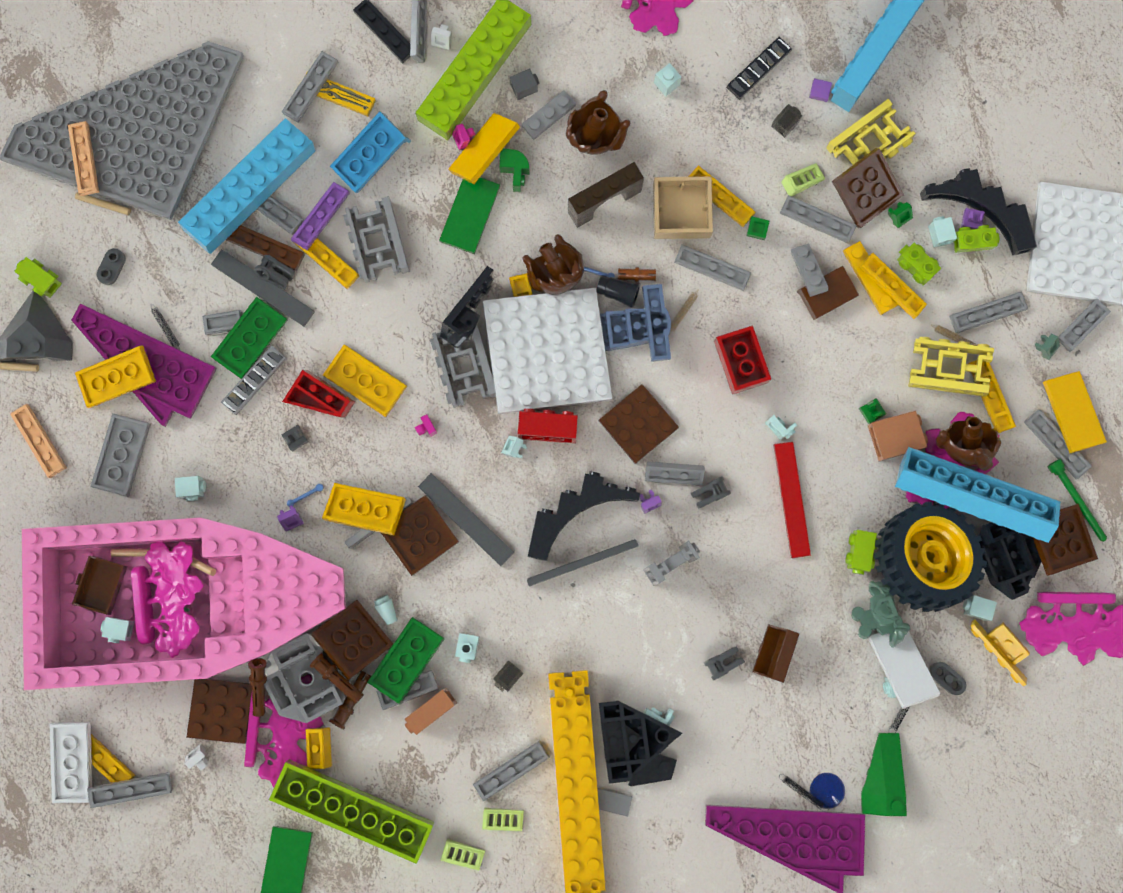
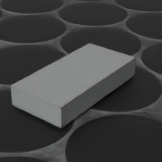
M241 310L202 316L205 335L230 332L242 316Z
M597 788L599 810L628 817L632 796Z

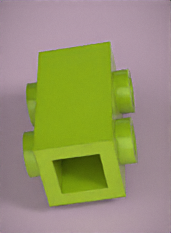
M989 225L978 226L977 229L970 230V227L959 228V231L956 232L957 239L954 241L955 253L992 250L999 244V233H996V227L989 228Z
M914 242L909 247L906 244L899 251L901 255L897 261L902 269L908 270L913 275L912 278L917 283L924 286L941 267L936 259L930 258L925 253L926 251L921 245Z
M25 257L24 260L17 264L14 270L19 275L18 280L26 286L29 283L33 285L34 288L32 290L41 297L45 294L51 298L62 284L57 280L59 276L50 269L47 272L43 270L42 267L44 265L35 258L31 261Z
M857 529L850 534L849 545H851L850 552H847L845 563L848 564L847 569L853 570L852 573L864 575V572H870L874 568L875 559L873 554L874 550L877 549L875 547V542L878 540L876 538L877 533Z

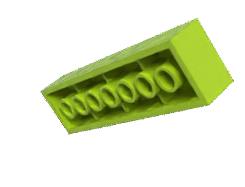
M497 0L415 112L417 120L448 141L456 125H460L532 25L531 15L509 0Z
M290 759L285 762L269 798L272 802L417 864L434 825V822Z

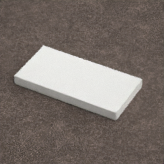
M909 631L905 635L904 640L893 648L889 645V634L882 636L880 633H877L868 638L902 709L940 695Z
M91 722L50 723L52 803H89L87 788L93 786Z

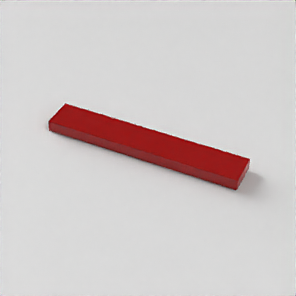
M794 443L774 444L791 558L811 556Z

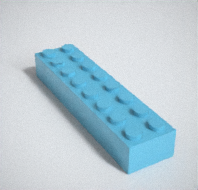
M893 0L890 2L883 16L877 21L873 31L869 33L864 44L856 52L854 59L850 61L843 75L837 80L835 87L831 91L834 95L830 101L850 112L924 0Z
M285 118L178 222L185 233L211 254L315 152L313 142Z
M908 447L901 461L895 487L903 491L911 492L922 498L933 500L941 505L955 508L961 512L974 515L980 519H985L999 526L1007 527L1018 533H1023L1048 543L1059 526L1060 501L911 447Z

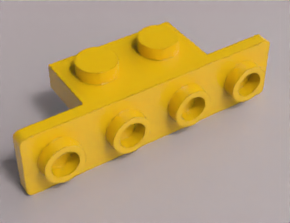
M976 619L972 620L971 631L974 636L980 637L984 641L985 648L998 657V663L1011 672L1010 676L1016 683H1020L1023 687L1027 685L1026 676L1016 666L1017 663L1030 655L1027 648L1004 622L987 633Z

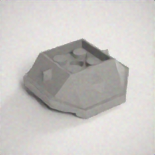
M305 633L270 652L265 668L267 681L264 687L279 716L303 723H308L342 705L345 699V694L331 681L324 680L315 668L309 667L313 660L321 653L324 654V658L330 664H334L311 634ZM337 668V671H338L344 678H346V677L342 674V672ZM305 673L312 676V682L309 684L301 682V676Z

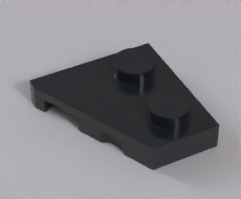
M659 754L629 781L628 786L671 780L677 760Z

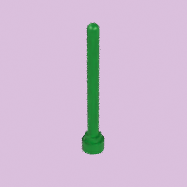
M1058 459L1047 466L1048 469L1055 476L1058 475L1074 502L1079 504L1082 514L1099 540L1102 542L1106 541V534L1064 472L1066 469L1064 468L1065 464L1063 461Z

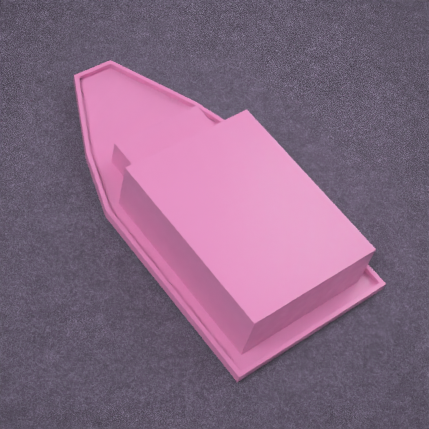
M204 518L22 529L24 690L210 678L274 651L346 609L343 568L264 534ZM182 541L192 547L193 558L216 569L214 576H210L191 565L186 571L188 575L197 576L204 585L200 592L195 594L193 603L185 605V607L190 609L186 613L195 618L200 630L196 637L192 639L188 648L180 650L178 656L171 658L168 652H159L156 649L155 642L160 635L156 627L154 641L149 644H141L137 639L136 622L134 623L131 641L120 640V643L107 642L108 638L101 637V624L106 617L135 621L131 580L132 569L137 566H145L149 571V575L153 572L152 567L145 561V556L111 557V549H150L151 543L163 542L168 549H173L174 546ZM89 555L128 566L111 615L72 605L78 585L75 584L78 574L83 573ZM160 572L155 573V576L160 575ZM150 582L151 596L154 598L157 584ZM155 602L152 603L154 619H158L162 610L161 605ZM159 623V625H162V629L169 630V626L166 623Z

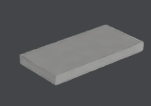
M112 413L90 487L127 497L130 496L151 423Z

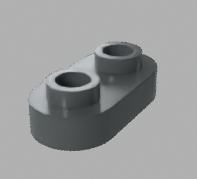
M116 248L106 252L96 274L97 279L102 284L112 285L116 282L126 261L124 253ZM113 255H116L115 260H111ZM108 272V276L103 277V274Z
M936 662L930 667V674L933 680L952 695L964 693L966 681L949 665L943 662ZM938 668L942 670L941 675H937L936 673ZM954 681L957 683L955 689L952 687V682Z

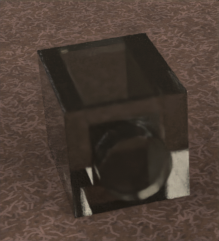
M788 104L774 119L771 127L786 138L800 123L803 115H801L798 108Z
M508 661L493 678L496 681L494 685L502 692L504 690L508 692L523 675V672L511 661Z

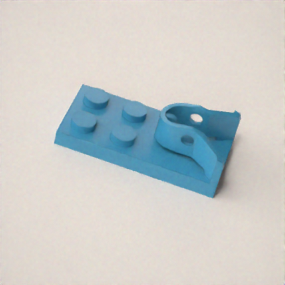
M379 111L330 167L355 193H358L401 145L406 142L410 143L411 140L388 119L386 114Z

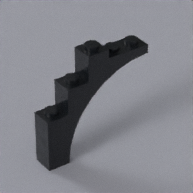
M963 169L959 171V174L954 179L944 181L943 184L936 185V183L928 184L920 193L921 200H952L966 204L976 210L984 211V215L1003 234L1012 256L1031 252L1037 247L1026 205L1013 203L1006 206L1002 187L994 188V186L982 188L978 169Z
M589 471V474L585 473L580 496L575 491L566 490L565 493L561 492L557 514H553V510L542 508V511H537L528 557L547 561L551 547L558 534L579 513L592 506L606 502H638L640 493L636 492L637 489L625 487L624 490L619 489L618 485L607 483L606 486L602 485L604 477H600V473Z

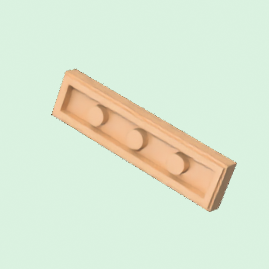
M87 121L69 124L68 130L78 194L85 196L99 193L89 124Z
M25 404L10 413L47 477L52 478L65 470L67 467L29 404Z

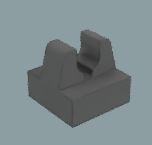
M299 425L281 434L292 452L308 443Z

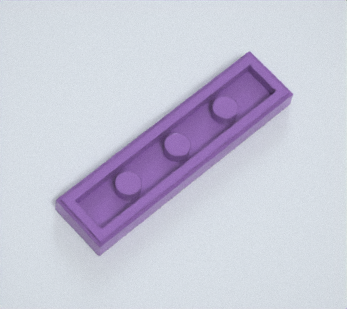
M333 182L292 236L291 241L308 251L348 197L349 191Z

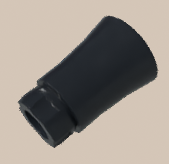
M602 275L596 292L633 308L641 283L625 281L614 277L609 278Z

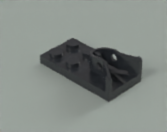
M489 266L484 269L442 322L440 337L456 348H459L473 334L480 315L471 309H476L481 302V296L483 294L487 295L492 288L491 283L494 280L492 277L494 270Z

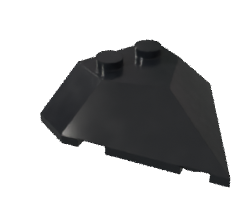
M993 522L982 525L980 531L982 541L979 543L981 548H985L986 551L982 558L984 561H987L984 569L990 584L1011 600L1027 594L1030 589V581L1032 578H1035L1042 562L1033 537L1018 533L1004 526H999Z
M620 701L599 703L609 784L630 781L641 769L646 767L664 751L668 745L683 734Z

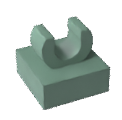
M1052 333L1049 337L1041 335V340L1045 342L1044 344L1035 343L1036 349L1041 351L1042 357L1050 360L1060 347L1058 336Z

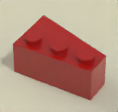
M302 370L282 402L345 418L356 401L312 372Z

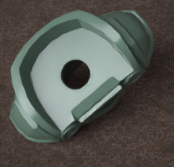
M881 581L869 582V592L873 597L870 598V610L864 611L861 607H855L852 610L851 616L853 620L860 621L862 625L858 630L860 638L867 639L870 637L872 630L876 629L882 636L889 634V645L893 648L904 640L905 635L911 630L910 625L903 623L901 616H899L894 596L889 593L891 588L888 584L883 585Z

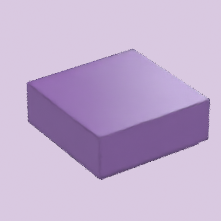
M814 78L809 98L827 102L832 82Z

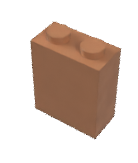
M916 411L872 422L867 425L879 462L905 455L908 447L916 450L927 448L928 439L926 434L922 432V419L919 414L917 415Z
M444 688L404 719L407 722L405 727L411 734L414 732L417 735L455 706L457 701L448 689Z

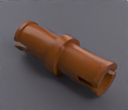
M635 267V269L618 268V274H626L618 275V279L635 280V282H639V280L656 281V276H648L649 274L656 275V269H639V267Z

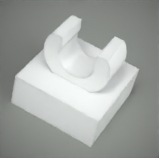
M441 24L440 28L433 27L431 32L432 46L449 50L451 46V31H447L449 26Z
M202 744L198 745L185 756L184 764L189 769L196 765L202 771L207 766L206 763L208 761L205 758L206 749Z

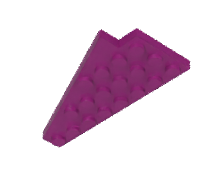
M79 304L71 321L105 360L135 347L144 346L156 382L132 392L155 419L164 427L167 426L173 412L191 419L217 368L85 305Z
M706 805L705 826L837 893H843L844 875L864 876L865 814Z

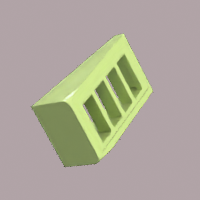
M817 163L786 175L782 180V185L788 195L794 196L824 181L825 177ZM810 171H812L816 179H813Z
M485 807L482 829L522 831L524 810ZM490 814H494L493 824H489ZM498 814H502L501 825L497 824ZM506 814L510 815L509 825H505ZM514 815H518L517 826H513Z
M447 839L441 861L479 871L485 850ZM451 847H454L453 856H448ZM462 849L461 857L457 859L458 850ZM466 851H470L468 862L464 861ZM474 853H477L478 856H477V859H476V863L473 864V863H471V862H472Z

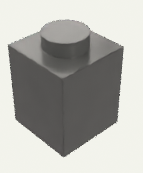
M531 69L510 77V85L517 100L538 92V84L540 83L537 75L532 74Z

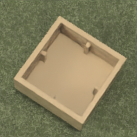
M654 177V239L711 238L713 233L711 177Z

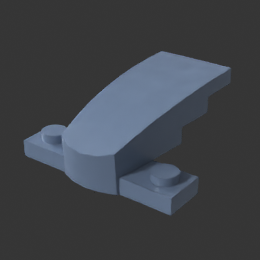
M662 284L643 285L645 309L606 311L600 314L605 351L630 348L649 343L651 362L671 359L668 337L671 329V319L664 305Z

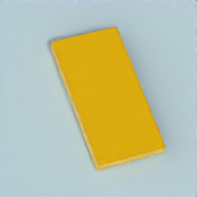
M493 113L448 170L452 174L475 184L520 128L519 124Z
M345 344L323 374L325 378L384 417H387L407 388V385Z
M144 346L135 347L75 372L87 408H93L156 382Z
M1080 371L1043 382L1069 453L1107 442Z
M334 483L322 519L394 536L406 499L396 495Z

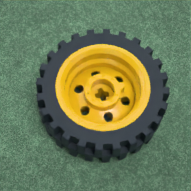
M925 502L921 505L918 503L893 516V518L885 523L886 527L882 528L878 533L882 538L875 542V547H878L879 550L874 553V559L879 560V566L876 569L877 573L882 572L884 577L881 582L883 585L888 584L891 588L889 593L892 596L898 595L900 597L899 602L901 604L910 603V608L913 610L922 608V612H930L932 610L937 612L959 604L973 595L972 592L977 591L980 587V584L977 582L984 579L985 573L981 571L986 567L987 561H984L982 555L986 554L985 548H981L979 543L982 541V538L974 533L973 530L976 527L973 523L969 525L965 521L967 517L964 514L957 515L955 508L949 507L945 509L944 505L939 503L932 506V502ZM926 536L931 537L930 541L927 540Z

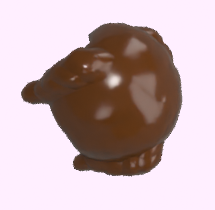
M606 90L600 91L597 96L589 99L581 106V109L574 110L568 117L566 138L581 153L598 155L607 151H616L621 149L626 139L631 122L630 120L622 122L613 108L606 103L608 96Z
M559 234L554 237L556 243L554 248L552 243H545L539 249V252L542 254L535 259H532L529 255L522 257L527 268L531 287L538 292H545L551 295L565 293L575 287L583 276L584 263L582 254L570 243H567Z
M968 416L965 421H955L950 425L949 429L941 430L936 437V445L941 449H945L950 458L962 465L978 466L981 470L986 471L993 466L992 460L1001 446V440L997 437L998 430L995 428L991 429L990 423H982L979 418Z

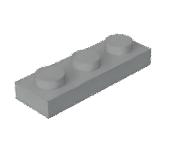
M563 90L523 122L522 128L535 140L572 110L576 103Z
M809 243L791 249L792 257L809 296L828 291V285Z
M1095 299L1058 336L1059 342L1069 352L1073 351L1111 311L1099 299Z
M647 461L645 481L703 485L705 466Z
M432 670L419 676L402 703L439 690ZM379 690L376 691L382 710L399 705Z

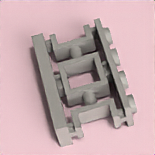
M389 196L382 198V201H375L377 208L375 211L359 215L358 208L355 206L352 209H349V207L345 208L346 214L343 215L346 226L350 225L351 232H348L350 242L355 244L356 249L353 250L355 261L359 260L360 267L357 268L360 279L364 278L366 283L370 282L369 280H377L375 270L392 266L395 275L399 272H402V274L410 272ZM381 208L385 210L390 230L386 229L385 223L375 225L374 218L383 216ZM352 216L356 217L357 222L367 221L368 228L359 230L360 238L357 236ZM383 231L386 246L369 250L365 236ZM390 243H394L399 262L398 266H396L394 259L386 261L384 259L383 253L392 251ZM362 251L365 252L367 258L375 255L378 263L368 265L370 270L368 274Z
M476 326L472 334L478 354L474 355L472 348L463 350L460 345L459 348L454 347L455 353L446 355L448 363L444 361L439 340L442 339L444 346L451 344L441 338L440 333H432L433 339H430L432 349H437L438 357H435L438 368L442 367L443 375H440L443 386L447 385L448 393H445L448 404L452 403L453 408L465 405L462 395L476 391L481 392L483 399L495 397L494 381L478 326ZM470 355L474 371L456 375L452 360ZM478 367H482L488 388L487 391H484L482 384L476 386L472 384L471 377L480 375ZM450 375H452L454 382L464 380L466 389L457 391L459 399L456 400L449 379Z
M687 541L679 546L680 551L658 565L654 562L643 569L653 586L666 580L663 575L684 562L688 561V563H691L700 558L698 555L700 550L694 542L690 543V541Z

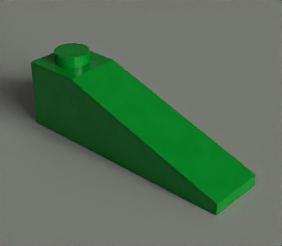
M878 733L871 764L861 791V813L879 816H907L899 733Z

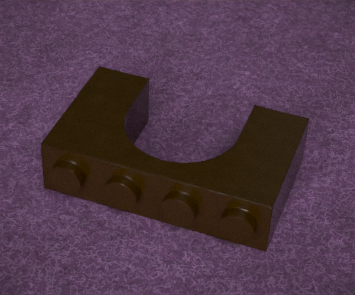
M633 162L568 198V214L577 228L591 221L594 211L607 200L621 194L626 201L641 193L644 177L636 163Z

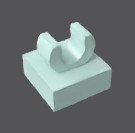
M509 436L501 453L514 458H522L523 456L518 453L519 449H527V446L522 444L524 440Z

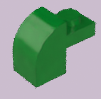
M502 149L499 163L500 173L514 174L513 192H521V186H525V175H530L529 162L526 156L518 150Z

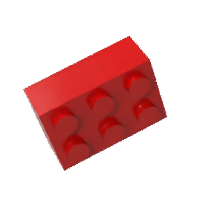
M753 325L716 337L714 344L732 395L771 381V376Z
M526 408L524 411H519L518 438L522 440L576 444L578 415H574V412L570 411L555 414L553 410H543V413L535 412V409Z

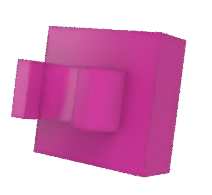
M463 124L456 125L452 133L459 150L465 149L473 139L472 136L476 135L473 128L465 129Z
M426 414L420 417L423 424L415 427L419 436L428 432L430 437L437 434L429 416Z

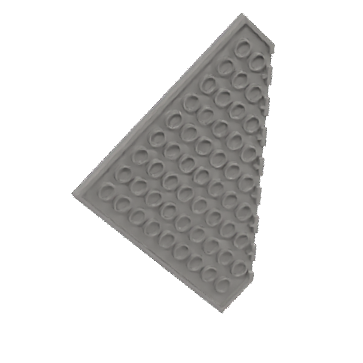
M207 41L199 48L177 54L178 57L169 61L167 59L154 64V67L146 71L140 70L129 75V78L125 80H117L106 85L102 90L92 91L80 96L81 99L72 103L71 101L57 106V109L49 113L43 112L32 117V120L28 122H20L14 125L0 154V160L77 187L68 125L87 121L99 193L94 194L172 220L244 55L242 52Z

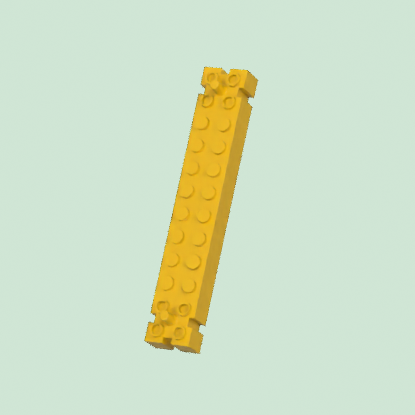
M588 670L572 671V676L565 677L564 672L548 673L549 690L554 689L555 696L550 697L565 893H601V891H606L590 694H584V687H589Z

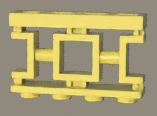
M887 99L832 139L826 149L830 154L833 152L835 158L844 153L854 165L859 161L857 157L861 154L866 156L871 152L861 139L873 132L883 144L879 148L884 158L889 157L891 159L899 152V148L902 146L906 148L913 142L912 138L916 133L914 131L911 132L909 126L900 131L891 119L897 111L891 108L893 104ZM886 113L882 121L887 127L881 130L876 123L869 127L870 124ZM892 132L897 140L905 136L888 150L886 149L892 143L887 137L888 134ZM855 135H858L853 140L857 149L852 152L845 143Z
M929 337L915 339L913 353L922 354L921 369H911L908 387L984 397L988 395L990 379L980 378L982 362H992L994 348L987 344L974 346L964 341L950 343V340L939 339V341H933ZM928 348L939 350L938 360L927 359ZM967 353L979 355L977 357V365L966 364ZM943 357L961 359L959 375L941 373ZM926 366L936 368L935 378L924 377ZM965 371L975 373L974 383L963 382Z

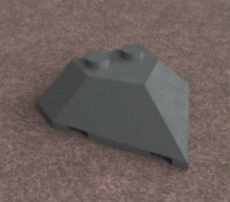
M32 291L0 336V362H16V359L48 358L52 361H72V340L67 336L62 325L44 299Z

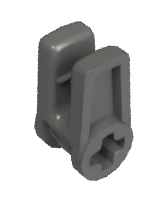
M265 255L261 260L262 263L254 269L255 275L285 290L288 282L294 278L295 271L277 261L274 257Z
M723 476L690 493L693 498H696L708 491L713 492L712 496L704 498V500L696 504L698 509L731 494L723 482Z
M737 646L704 662L705 667L708 666L713 675L711 676L713 680L724 676L732 669L745 663L741 657L734 659V661L727 665L723 664L725 659L739 652Z

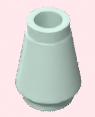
M388 594L374 601L375 609L387 625L397 621L392 598H389Z

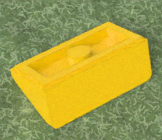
M330 727L306 729L307 767L311 769H326L332 766Z

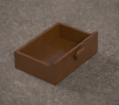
M843 266L824 276L828 285V291L811 297L806 286L797 291L813 320L859 296Z
M89 555L83 573L78 574L75 583L78 585L72 605L111 615L128 566Z
M768 624L758 650L753 673L784 683L799 633Z

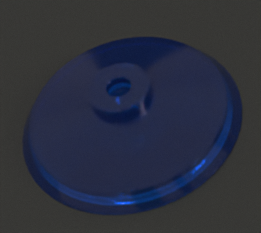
M822 773L813 779L810 785V793L825 804L823 808L831 809L843 801L845 786L837 775Z

